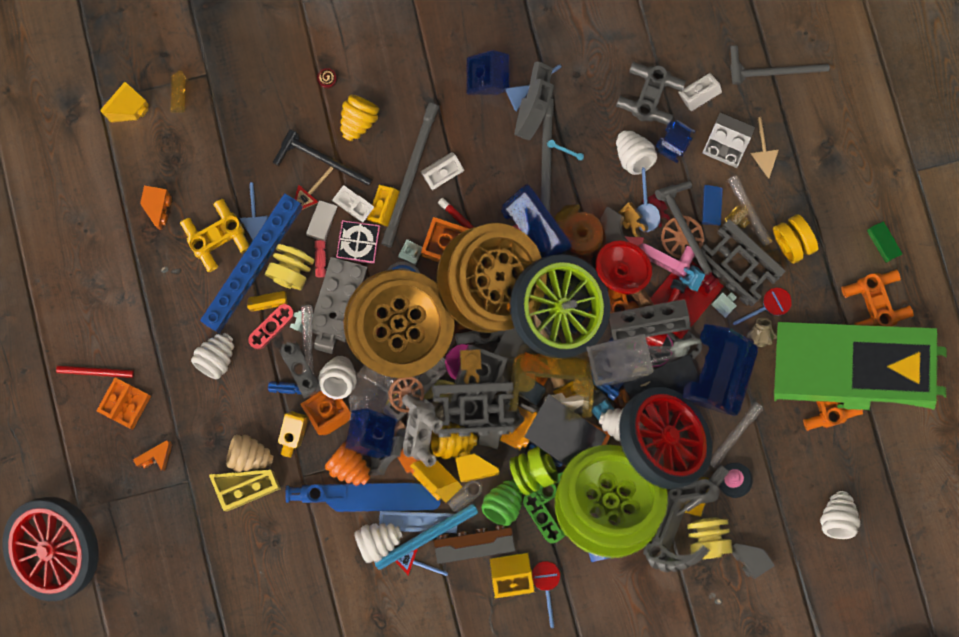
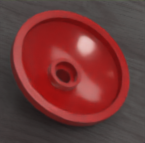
M613 241L606 244L597 255L596 270L598 276L608 288L615 292L634 294L643 290L651 280L652 265L650 259L640 247L633 243Z

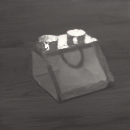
M364 365L357 374L355 389L346 398L379 418L383 413L384 407L389 402L388 391L390 386L398 378L381 375Z

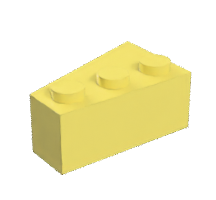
M272 470L209 475L223 511L226 512L281 489Z

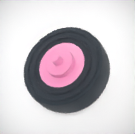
M741 463L725 465L724 468L729 473L719 485L722 493L731 498H739L746 495L753 485V477L750 470Z

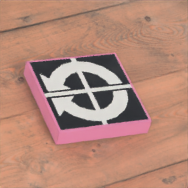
M342 220L336 258L374 264L380 226Z

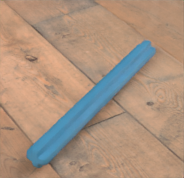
M474 504L467 506L390 551L387 556L382 557V560L374 562L375 566L381 570L476 515L478 513L477 507Z

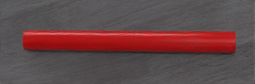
M58 365L56 367V373L134 377V370Z

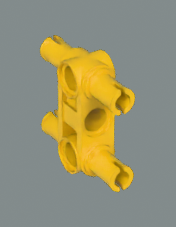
M220 199L213 204L221 219L202 231H197L191 218H187L180 223L188 236L187 242L195 256L201 259L208 273L218 268L211 255L212 250L230 240L235 241L241 254L245 253L250 246L244 236V228L236 214L230 212L224 199ZM230 223H237V226L234 230H228V225ZM198 241H203L201 249H195V244Z

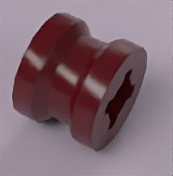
M711 272L705 275L700 286L704 287L705 292L708 294L720 282V279L714 277Z

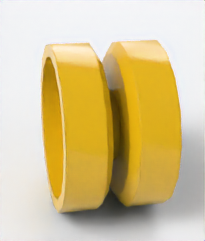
M799 214L789 218L788 225L782 222L773 227L775 239L781 251L791 263L795 264L802 260L804 254L811 255L818 251V243L810 226Z

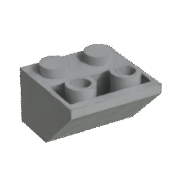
M719 113L702 153L737 168L755 127Z

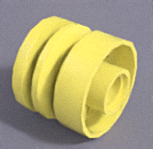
M278 244L276 250L283 255L273 254V257L280 262L279 264L269 263L265 275L283 287L302 290L307 279L300 272H310L311 269L304 265V263L313 265L315 260L297 248Z
M708 518L687 524V529H697V533L688 534L691 538H698V542L690 545L691 554L698 551L703 545L710 550L703 559L722 557V554L733 553L731 540L722 539L721 535L730 532V529L720 530V525L729 524L728 519Z

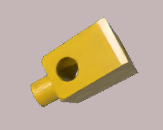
M294 411L285 413L278 443L283 445L281 455L292 457L294 448L301 446L309 421L307 415ZM290 433L294 436V440L290 438Z

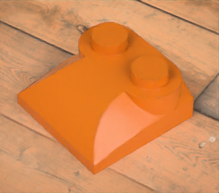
M322 391L300 404L319 435H328L346 424L352 415L343 399L329 398Z

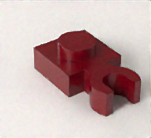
M655 194L647 198L648 204L656 206L659 210L660 220L666 219L667 222L671 220L669 215L664 214V211L668 209L664 201L658 200Z

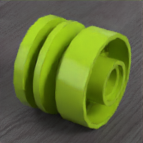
M537 446L528 450V456L525 453H521L519 456L510 458V469L513 478L523 494L529 495L533 491H539L540 485L545 488L558 482V472L551 455Z

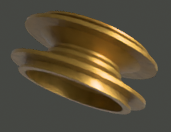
M485 224L461 232L444 249L437 269L438 291L446 310L458 323L473 331L492 333L514 329L510 312L511 293L519 275L529 265L542 258L539 249L525 233L506 224ZM499 255L502 257V263L499 261ZM482 259L485 261V267L482 266ZM512 269H513L514 272H515L514 277H513L512 274H511V270H512ZM545 273L539 279L546 285L547 276ZM478 278H479L480 281H481V285H480V286H479L478 283H477V279H478ZM535 283L530 294L544 298L545 293ZM507 288L510 289V296L507 293ZM491 292L493 293V296H494V299H493V300L490 298V293H491ZM529 299V313L537 312L541 302Z
M386 270L367 278L352 293L344 313V333L352 353L366 367L387 377L409 378L428 371L443 358L452 341L454 318L443 305L437 284L430 278L407 270ZM400 298L403 302L402 307L396 309L394 301ZM383 307L386 314L384 317L379 318L377 310ZM413 309H417L419 312L416 319L410 317V312ZM395 319L399 320V322L401 323L400 327L396 326L395 328ZM378 327H383L385 330L382 337H377L376 335ZM416 328L418 331L417 336L410 338V330ZM395 337H399L401 340L398 347H393L392 340Z

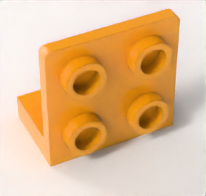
M518 406L520 414L524 417V422L513 433L502 434L500 441L521 451L522 447L526 448L530 441L524 436L536 417L537 412L533 414Z

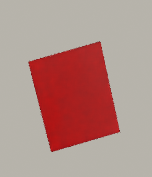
M693 261L691 262L690 267L691 265L696 266L703 272L702 268ZM673 273L668 276L650 298L654 305L667 303L673 291L670 286L674 279L680 280V276ZM718 283L708 294L702 286L699 287L698 291L691 290L687 286L685 292L679 294L676 301L685 299L690 327L694 325L724 288L722 284ZM689 329L672 333L679 339H682Z

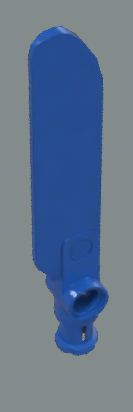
M417 483L359 484L358 486L354 484L302 485V487L286 485V503L290 501H302L303 503L326 502L332 509L338 512L435 510L440 506V500L438 501L423 485ZM313 488H318L321 492L318 499H312L310 496V491ZM292 493H300V495H291V494H292Z

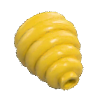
M349 95L348 100L344 101L342 105V118L340 120L342 126L340 130L344 133L343 137L347 140L359 139L361 134H365L367 129H370L373 123L377 121L378 106L360 96Z
M449 421V425L442 426V428L464 427ZM432 431V453L442 459L457 457L460 453L471 451L477 445V435L470 432L471 436H459V433H451V437H439V434H435Z

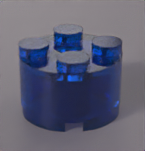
M676 119L675 122H669L665 129L668 133L665 138H660L656 148H658L657 153L678 164L679 160H677V157H683L693 139L690 135L691 133L696 134V130Z

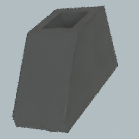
M488 413V423H484V426H503L497 421L498 413ZM490 431V435H480L479 445L497 449L501 434H498V431Z
M738 543L732 544V555L737 561L740 560L744 565L742 570L748 578L751 576L752 579H756L775 566L764 549Z

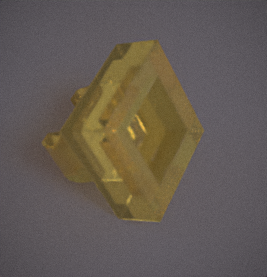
M736 206L724 220L727 222L730 219L735 225L745 228L750 223L745 218L749 212L745 207Z

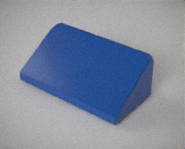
M704 185L701 224L721 225L723 188Z

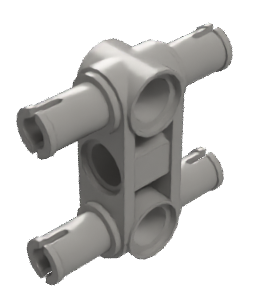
M406 394L402 399V403L409 408L406 429L398 430L396 436L404 438L403 451L407 457H414L417 460H421L427 467L429 465L431 467L436 462V457L429 452L432 431H439L443 423L435 416V408L432 403H424L422 400L414 398L412 394Z

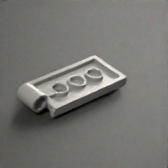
M333 257L330 258L308 329L309 333L318 334L314 343L315 350L333 354L337 340L346 342L344 333L345 309L352 293L365 280L368 270L366 266ZM332 312L337 314L336 318L331 319L329 317L330 313Z

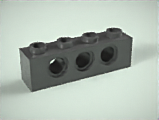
M685 299L610 313L609 317L614 343L691 329Z

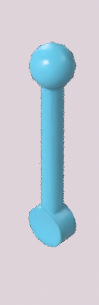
M550 140L547 143L549 148L555 147L577 157L578 160H583L584 158L582 153H575L557 145L554 140Z

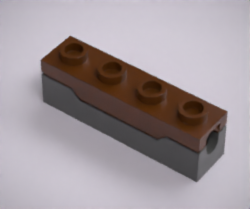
M503 525L495 526L494 531L482 528L477 529L476 534L469 535L468 531L458 532L457 537L449 538V534L440 535L437 537L438 540H434L437 564L515 551L512 530Z

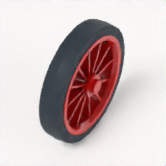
M654 387L640 392L625 405L619 420L620 441L628 461L640 476L660 488L679 489L691 485L705 474L712 459L711 434L704 417L688 398L669 388ZM654 405L659 406L660 415ZM644 409H646L649 417L643 413ZM668 410L674 414L670 423ZM678 419L685 427L679 431L675 428ZM640 423H642L649 430L640 429ZM686 430L690 439L681 438L679 433ZM642 437L652 438L653 441L645 446ZM684 446L692 447V453ZM658 448L654 457H652L649 452ZM662 453H663L664 467H663L661 464L658 463V462H659V459H660V457H661V455H662ZM682 457L690 463L688 467L686 466ZM673 462L678 471H673Z
M43 497L23 504L10 516L3 533V554L7 568L16 583L35 598L45 601H59L70 598L83 590L94 577L99 559V548L95 531L85 514L65 499ZM42 514H48V527ZM32 518H34L38 531L29 523ZM58 518L63 522V525L56 534V521ZM68 528L74 539L68 537L60 540ZM25 531H26L36 542L24 539V533H25ZM72 541H75L77 552L66 550L64 547L71 545ZM24 546L36 548L37 553L26 557ZM38 555L40 560L33 569L28 559ZM65 556L78 559L77 567H75ZM45 564V574L43 579L38 575V573ZM63 567L72 575L69 580H67ZM53 570L55 572L59 584L52 583Z

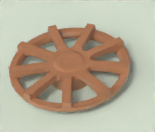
M683 216L687 225H689L690 221L695 224L696 227L691 230L692 233L699 230L700 238H694L696 241H699L698 246L701 249L704 242L701 225L693 218ZM674 217L669 220L662 230V244L671 256L681 258L685 251V245L689 247L690 245L676 218ZM675 222L678 231H674L668 226ZM665 231L674 234V237L665 239ZM675 241L676 244L669 250L665 242ZM678 245H681V255L673 253Z

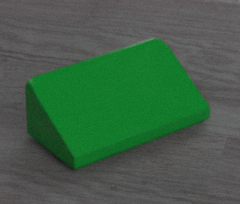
M884 221L867 230L885 263L902 255L900 248Z

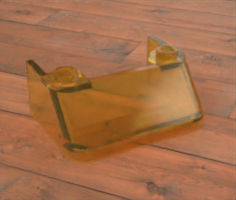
M519 354L514 358L511 382H513V398H510L509 412L517 411L519 391H530L535 385V377L574 380L575 393L584 397L582 418L592 417L594 385L591 366L587 360L580 358H553L534 354Z

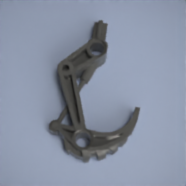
M720 465L709 480L702 479L686 487L669 490L664 519L657 533L645 546L643 552L652 568L660 569L663 572L684 570L698 563L709 553L710 550L704 545L698 551L684 556L673 554L670 548L684 512H689L699 504L714 502L718 499L720 493L718 486L729 473L723 466Z

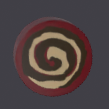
M328 68L321 70L318 74L319 84L323 88L333 87L337 82L335 72Z

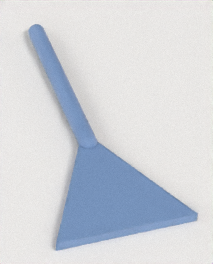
M557 65L555 68H553L552 74L558 69H560L561 65ZM529 85L505 88L515 111L518 110L522 98H525L528 94Z

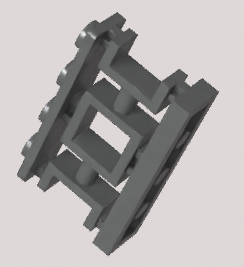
M729 219L717 232L723 240L713 250L705 244L701 251L712 270V275L719 279L721 278L726 283L725 286L732 293L736 292L743 304L752 307L762 297L755 289L765 279L774 284L786 271ZM730 236L739 244L733 252L724 246L730 239ZM717 251L726 257L720 267L711 259ZM737 253L751 264L741 277L727 265ZM759 263L767 270L761 278L752 272ZM746 277L755 284L748 293L739 285Z
M513 382L432 385L433 402L443 401V425H449V415L459 414V424L468 425V427L441 428L439 431L435 430L434 433L439 434V437H451V433H459V436H471L470 432H478V435H490V431H498V434H510L509 430H515L513 426L514 418H504L503 399L513 398ZM505 391V394H497L498 405H488L487 395H479V392ZM466 393V396H458L459 406L448 407V397H440V394ZM464 400H482L483 419L465 420ZM488 413H498V422H506L507 424L503 426H480L482 423H488Z

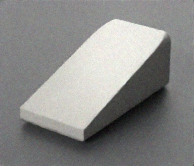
M319 200L306 235L326 242L337 206Z

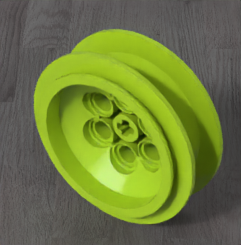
M601 445L581 452L567 465L556 491L555 512L564 533L581 549L602 557H623L641 550L655 536L667 510V490L651 484L640 476L628 461L622 446ZM602 484L607 485L609 489L603 488ZM620 492H625L628 496H623ZM587 495H592L595 499H589ZM624 510H629L632 514H627ZM591 513L597 514L598 518L591 516ZM613 520L617 525H612L609 521Z

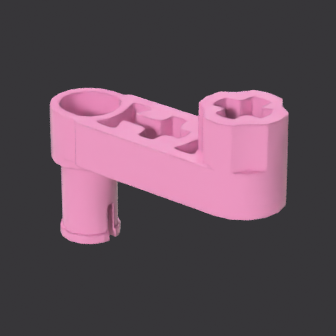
M642 243L640 245V248L646 253L650 262L683 278L687 275L684 268H690V264L695 256L689 246H686L680 260H676L647 244Z

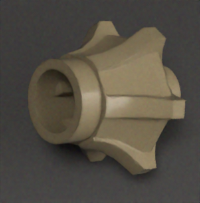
M758 318L756 324L746 336L752 339L756 346L765 347L767 344L772 345V340L777 339V334L772 329L771 320L768 318Z

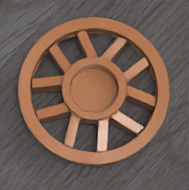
M414 377L395 379L388 391L391 405L400 412H409L407 406H405V409L401 408L402 399L406 394H412L423 401L424 388L421 382ZM406 379L412 380V381L407 385ZM403 381L404 386L401 387L398 382ZM416 382L418 385L412 389L411 387ZM418 389H420V395L415 394ZM392 394H398V397L392 398ZM399 400L398 406H396L393 401Z

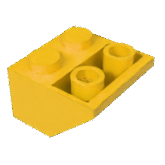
M421 460L410 465L414 470L412 474L438 501L442 499L447 503L462 488L461 484L437 460L431 467L430 465L427 467Z
M528 553L489 559L495 598L534 592Z

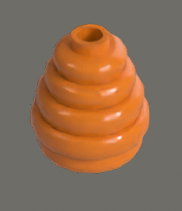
M346 441L343 442L325 464V469L330 471L331 477H337L338 480H345L346 483H353L355 486H358L360 483L364 485L371 477L368 474L370 467L366 466L367 462L362 459V453L358 452V448L355 445H350Z

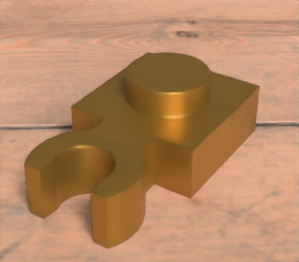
M632 202L626 204L618 212L624 216V227L626 229L632 227V233L635 237H641L638 232L640 227L643 231L648 230L646 224L640 223L639 220L643 216Z
M480 349L460 350L461 370H467L464 376V383H469L468 378L470 376H474L475 383H479L480 378L476 373V369H481Z

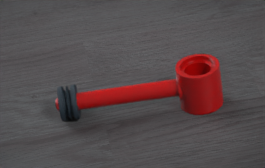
M674 279L670 286L673 291L667 302L676 301L679 294L685 292L687 285L680 280ZM667 334L645 337L642 343L660 351Z

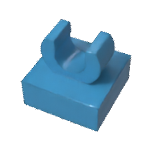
M691 265L690 268H684V271L688 273L686 278L680 277L679 279L691 290L698 291L705 274L698 267Z
M606 399L598 406H595L591 412L599 420L602 412L606 413L608 409L613 410L614 408Z

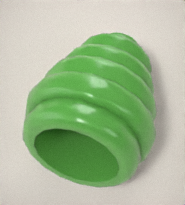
M515 480L504 481L503 484L492 489L484 497L481 510L488 519L498 525L508 526L518 518L523 493L518 488Z

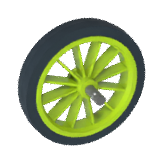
M551 255L535 261L519 275L511 293L510 312L518 335L531 349L548 357L570 358L588 351L601 339L609 322L610 298L606 285L599 278L597 271L587 262L569 255ZM555 270L566 271L561 293ZM547 272H549L554 294L539 279ZM571 274H573L581 282L566 297ZM535 283L548 296L550 301L530 294ZM585 285L590 298L579 301L570 300ZM529 299L547 304L548 309L529 313ZM591 300V314L574 309L577 303ZM549 311L550 315L536 329L530 316ZM570 312L590 318L587 328L584 329ZM554 318L550 339H547L540 331ZM560 320L566 343L555 342ZM568 320L581 333L575 340H572Z

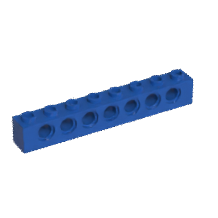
M284 193L200 321L218 334L221 333L276 250L277 245L280 244L303 207L300 202Z

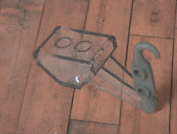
M645 334L588 346L587 352L595 387L623 383L654 373L652 364L687 356L690 345L701 343V340L674 342L673 346H647ZM670 352L673 354L653 360L650 359V354Z

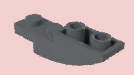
M534 62L527 98H522L514 135L525 140H531L540 126L554 85L550 83L553 68L542 62Z

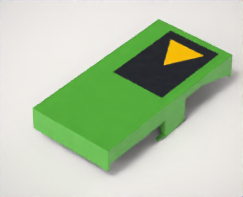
M778 322L774 401L776 399L844 402V405L838 404V408L869 410L871 401L895 402L935 410L937 395L946 397V387L937 386V356L942 355L947 358V349L937 346V328Z

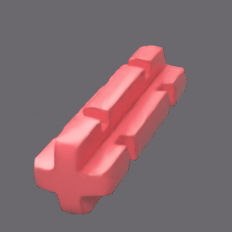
M317 240L315 241V266L317 267L315 275L318 278H323L326 274V269L324 268L326 267L325 242Z

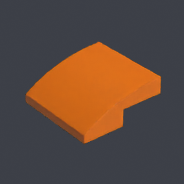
M115 377L96 411L133 430L151 396Z

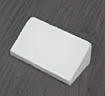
M709 73L678 93L688 109L693 111L721 94L722 90L720 83Z
M451 152L423 169L421 173L430 188L434 190L463 172L464 169L456 155Z

